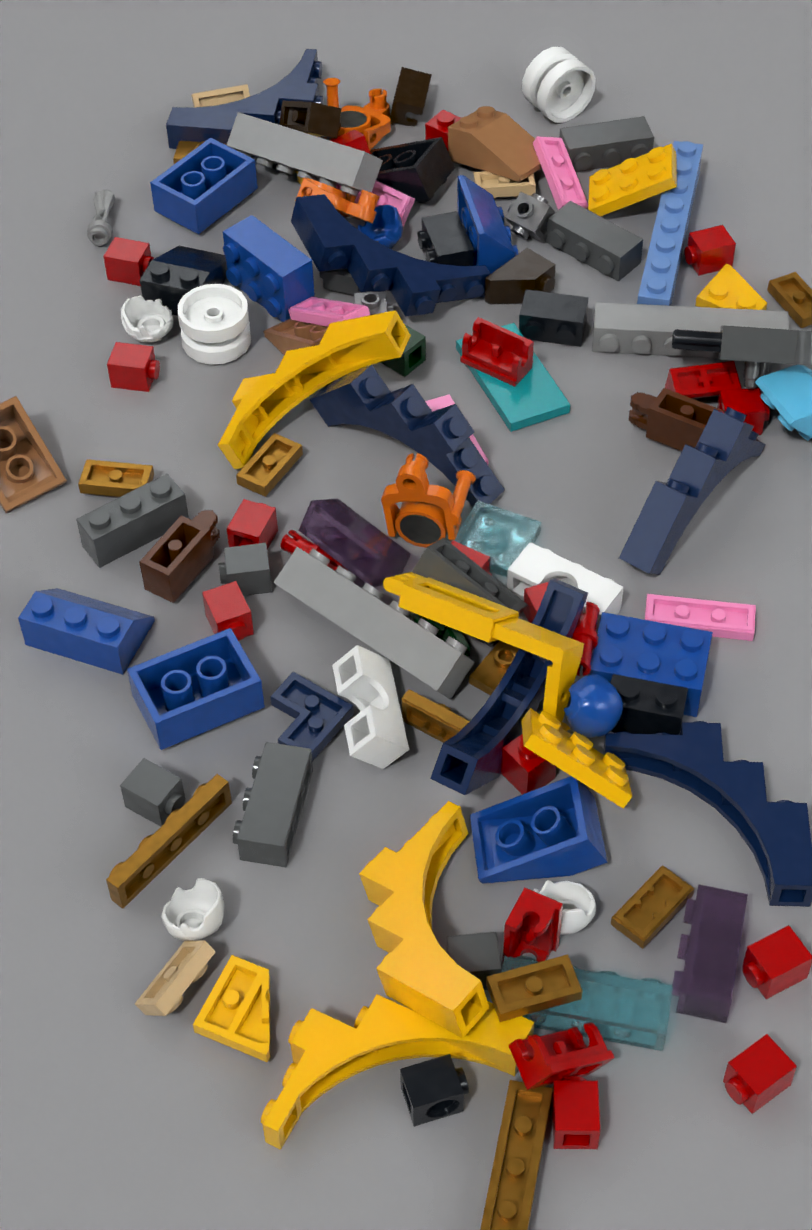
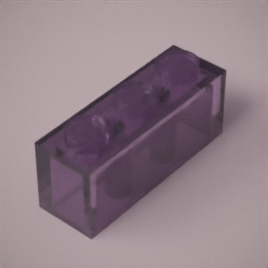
M338 498L312 500L298 530L363 582L368 583L372 587L383 586L385 578L402 574L411 555Z
M698 884L696 899L687 898L683 923L691 924L689 935L681 934L677 959L685 960L683 971L675 970L670 994L678 997L676 1013L722 1023L727 1022L732 1002L748 894Z

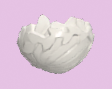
M141 295L134 296L131 299L128 298L121 307L123 328L130 337L139 342H157L173 327L172 311L167 306H163L161 299H156L154 302L153 300L145 301Z

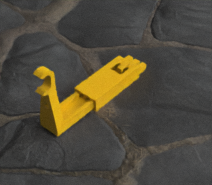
M407 572L384 579V589L400 596L398 605L400 608L490 643L500 640L550 660L553 665L547 666L543 711L554 716L561 723V728L566 731L570 730V727L562 722L565 715L564 708L568 705L570 698L569 688L574 684L582 658L584 643L519 619V612L430 577L426 578L413 572Z

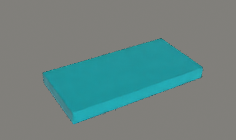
M515 323L501 326L502 328H505L511 332L523 336L517 328V326L515 325ZM463 338L456 340V349L460 356H462ZM534 351L532 369L515 387L468 366L510 432L570 413V403Z

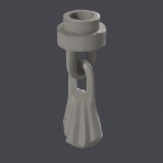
M108 189L95 192L94 206L96 216L93 217V221L89 224L87 230L89 240L97 246L105 245L112 236V228L106 220L109 211L114 205L115 195Z

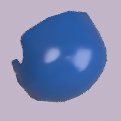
M380 205L375 207L374 211L377 213L373 224L365 222L364 226L358 225V230L391 249L402 237V220L397 208L391 205Z
M598 674L584 676L569 688L571 704L568 708H564V712L574 732L576 731L587 738L601 737L609 733L617 725L622 714L623 702L616 688L606 678Z

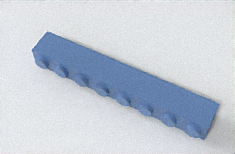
M690 141L673 142L677 162V187L661 194L637 304L668 306L672 304L700 174L703 144H696Z

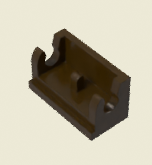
M404 67L401 68L390 113L392 125L394 123L405 126L417 125L418 120L408 118L406 113L423 114L432 74Z

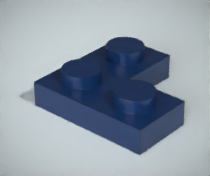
M292 672L270 696L272 706L295 718L291 725L277 739L278 744L311 749L312 762L354 715L352 704L295 672Z

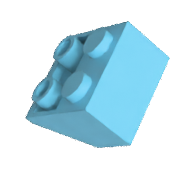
M794 365L759 377L755 383L763 392L760 395L761 399L770 408H776L779 411L780 415L777 418L783 426L790 431L796 429L803 438L809 441L812 438V370L804 365Z

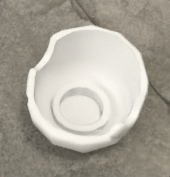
M198 878L192 889L183 890L180 887L176 888L171 901L167 902L163 907L161 916L163 925L174 938L182 941L200 940L212 935L221 926L224 916L222 892L215 882L204 878Z
M547 880L540 892L535 888L533 890L563 903L560 935H570L584 929L591 922L596 912V903L592 893L580 883L571 881L553 883Z

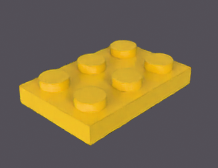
M672 143L664 147H656L649 151V153L639 157L628 158L619 165L609 169H601L594 173V175L589 176L588 210L601 217L676 188L677 162L676 151Z
M531 708L527 711L521 720L524 747L624 809L633 797L625 763L610 752H606L604 755L592 748L593 743L576 731L570 734L560 727L561 723L551 714L545 711L539 714Z

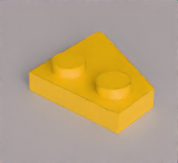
M726 263L697 295L695 306L766 310L767 302L731 265Z
M231 955L193 1023L194 1032L268 1062L270 1058L269 969Z

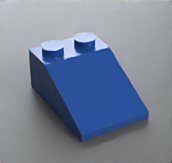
M572 776L470 814L478 879L482 884L572 876L607 863L595 797L583 783Z

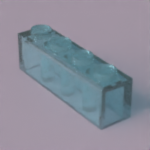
M505 956L502 972L538 962L527 956H518L516 958ZM572 965L582 989V999L523 1016L534 1021V1028L561 1032L577 1027L582 1036L587 1038L589 1037L585 1032L584 1024L592 1022L599 1029L604 1041L663 1051L673 986L663 984L652 978L638 980L621 977L612 971L592 972L578 969Z

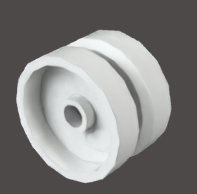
M553 46L537 55L527 67L522 79V92L525 99L537 107L547 118L555 123H564L579 115L591 101L595 91L596 78L593 71L563 47Z
M205 284L193 288L183 295L178 303V319L181 328L182 347L189 357L197 362L213 365L234 361L246 353L251 344L248 303L242 292L228 285Z

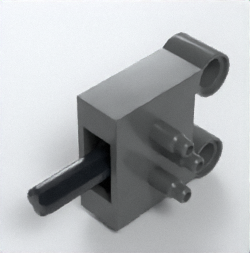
M722 325L720 332L676 329L672 335L673 349L718 352V359L745 361L744 386L750 389L759 388L755 381L759 377L768 374L769 363L812 366V331Z

